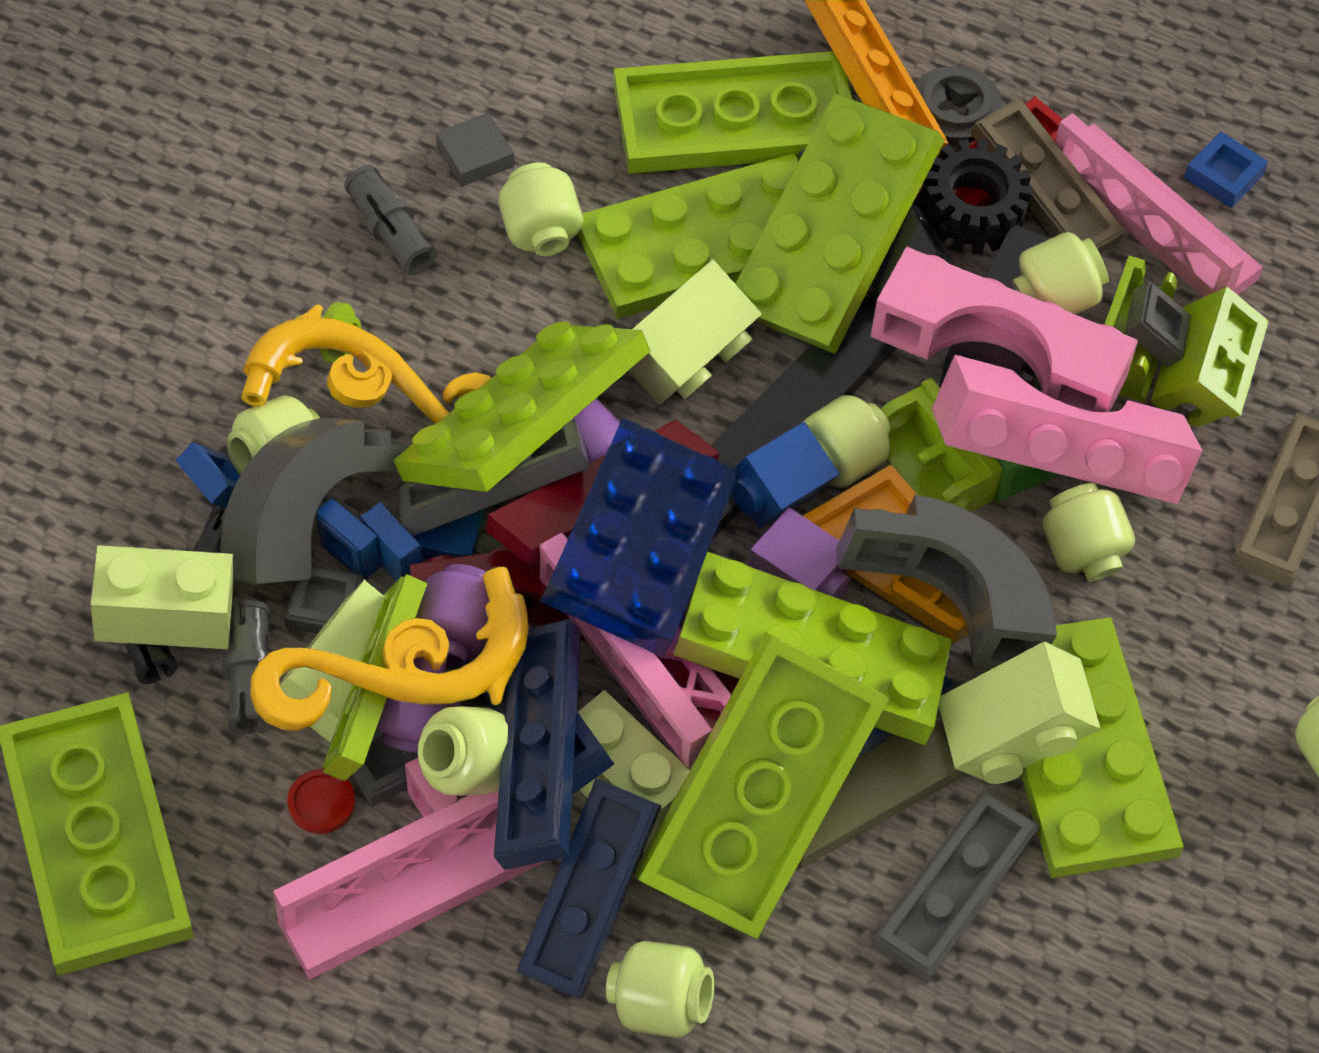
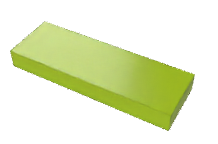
M406 574L404 577H400L384 594L360 662L385 668L382 651L389 631L403 621L416 618L428 583ZM351 685L322 765L324 773L346 781L364 765L387 697L356 685Z

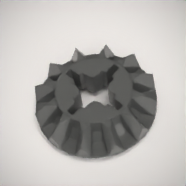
M959 66L937 68L924 74L915 84L943 134L951 139L954 147L963 138H969L974 141L975 139L970 134L974 124L1003 107L1002 97L996 85L985 75L969 68ZM946 101H952L957 107L966 105L965 115H959L955 109L945 111Z

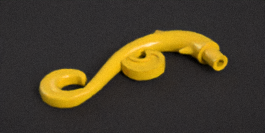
M318 304L303 315L270 328L254 344L243 367L247 379L241 395L242 400L252 406H264L271 385L280 380L282 370L287 367L301 365L302 358L295 355L305 350L316 348L335 349L349 353L333 362L326 382L332 397L341 404L353 408L372 407L383 399L390 382H392L435 424L450 413L395 350L378 337L355 325L336 319L320 318L323 307ZM353 357L365 365L367 368L366 372L363 373L355 370ZM474 372L453 379L443 391L442 397L444 402L451 404L454 399L479 389L492 377Z
M497 567L485 572L482 578L490 601L485 606L488 621L476 633V637L478 640L488 639L481 654L472 662L459 669L436 674L421 671L414 665V659L422 657L429 662L432 670H439L447 658L449 649L445 630L432 620L420 618L403 621L389 631L382 651L385 668L331 652L310 648H282L270 652L258 663L251 676L250 698L255 711L266 723L282 730L299 731L313 726L323 716L330 703L332 687L324 678L318 679L316 690L309 697L299 700L289 698L283 693L279 685V678L284 673L301 667L324 672L396 701L422 705L452 704L473 699L488 691L492 704L498 705L502 701L505 686L526 649L529 628L524 597L521 594H515L507 568Z

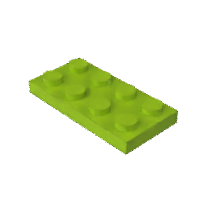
M833 51L614 68L613 87L628 174L753 164L795 153L797 159L800 160L799 152L807 147L834 93L852 99L848 77Z
M834 93L735 283L761 312L762 315L755 320L756 322L831 353H836L944 143V139L939 131Z
M795 153L582 213L583 223L577 235L616 318L620 319L657 308L712 259L736 283L799 162Z
M557 322L545 327L537 334V341L520 355L502 362L497 367L494 377L479 389L461 396L455 402V409L437 424L422 429L413 437V444L393 460L402 480L488 492L651 352L643 331L613 328L612 325L608 324L596 327L571 325L569 322Z
M706 551L673 652L674 656L740 679L764 634L768 632L883 693L889 698V701L874 727L926 745L935 725L952 639L933 633L925 628L913 626L874 612L864 606L852 604L810 589L800 583L791 582L746 566L739 561L730 560Z
M1112 618L1056 625L1057 636L1052 645L1081 659L1101 729L1078 740V745L1070 752L1058 756H1046L1023 768L1021 778L1034 822L1040 826L1038 837L1050 878L1180 857L1184 846Z
M766 632L634 873L637 879L758 939L888 703L889 698L876 689Z
M129 692L0 725V745L57 976L193 939L194 935Z

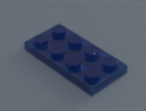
M622 417L540 602L664 658L674 639L739 471L708 455L701 454L666 438L654 430L642 427Z

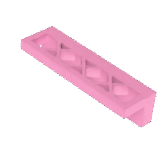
M1073 113L1060 121L1055 143L1120 225L1202 297L1226 286L1239 295L1259 280L1263 267L1096 124L1093 123L1088 127Z
M606 532L575 549L563 533L540 544V580L568 617L573 620L583 637L668 750L691 770L712 731V728L695 706L719 710L722 713L731 696L730 692L711 668L673 655L681 629ZM602 557L615 574L612 591L606 590L587 565ZM622 585L625 587L629 594L621 593ZM621 609L645 613L652 622L649 639L641 637ZM659 633L666 642L657 641ZM658 657L681 661L690 672L686 688H682L677 684ZM696 681L705 692L695 690Z
M499 791L486 795H468L274 890L278 925L308 979L310 980L544 863L539 862L504 870L494 858Z

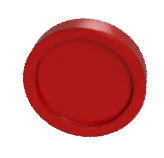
M324 769L311 770L298 777L290 787L287 797L289 814L295 824L301 829L315 834H326L340 829L350 820L355 809V794L348 779L343 781L324 773Z

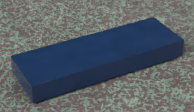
M595 778L570 839L569 856L563 857L516 972L578 999L584 997L662 805Z

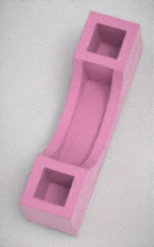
M909 247L905 248L877 299L871 331L872 338L926 360L942 349L963 342H986L1004 347L1020 356L1032 368L1039 380L1043 394L1065 404L1095 412L1111 411L1127 378L1138 343L1137 339L1122 334L1112 326L1097 324L1065 311L1055 303L1040 301L1010 289L995 279L983 278L953 266L938 256L926 255Z
M954 355L932 407L938 427L947 446L1178 504L1202 453L1196 437L1182 414L1127 400L1122 409L1115 412H1095L1077 408L1043 394L1025 382L1011 369Z

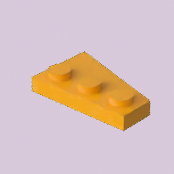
M891 464L804 514L803 517L840 540L854 508L866 510L881 509L892 513L906 514L914 495H917V493ZM847 569V575L941 636L952 639V643H956L969 635L966 622L957 606L934 586L909 576Z

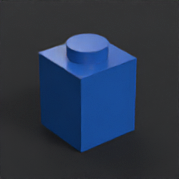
M804 421L747 455L726 476V479L731 485L732 496L737 506L746 515L752 516L758 527L762 529L777 520L788 507L795 509L818 495L840 473Z

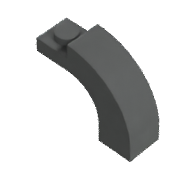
M328 417L299 423L272 438L256 453L243 470L226 508L221 533L220 553L233 554V580L262 584L311 579L312 525L317 509L327 492L342 479L356 473L397 470L393 460L413 443L391 441V430L364 429V421Z
M914 495L906 514L892 513L881 509L866 510L854 508L836 547L838 568L909 576L939 589L957 606L966 622L973 667L993 669L1044 641L1052 645L1057 636L1047 588L1030 559L1019 546L997 527L964 508L938 499Z

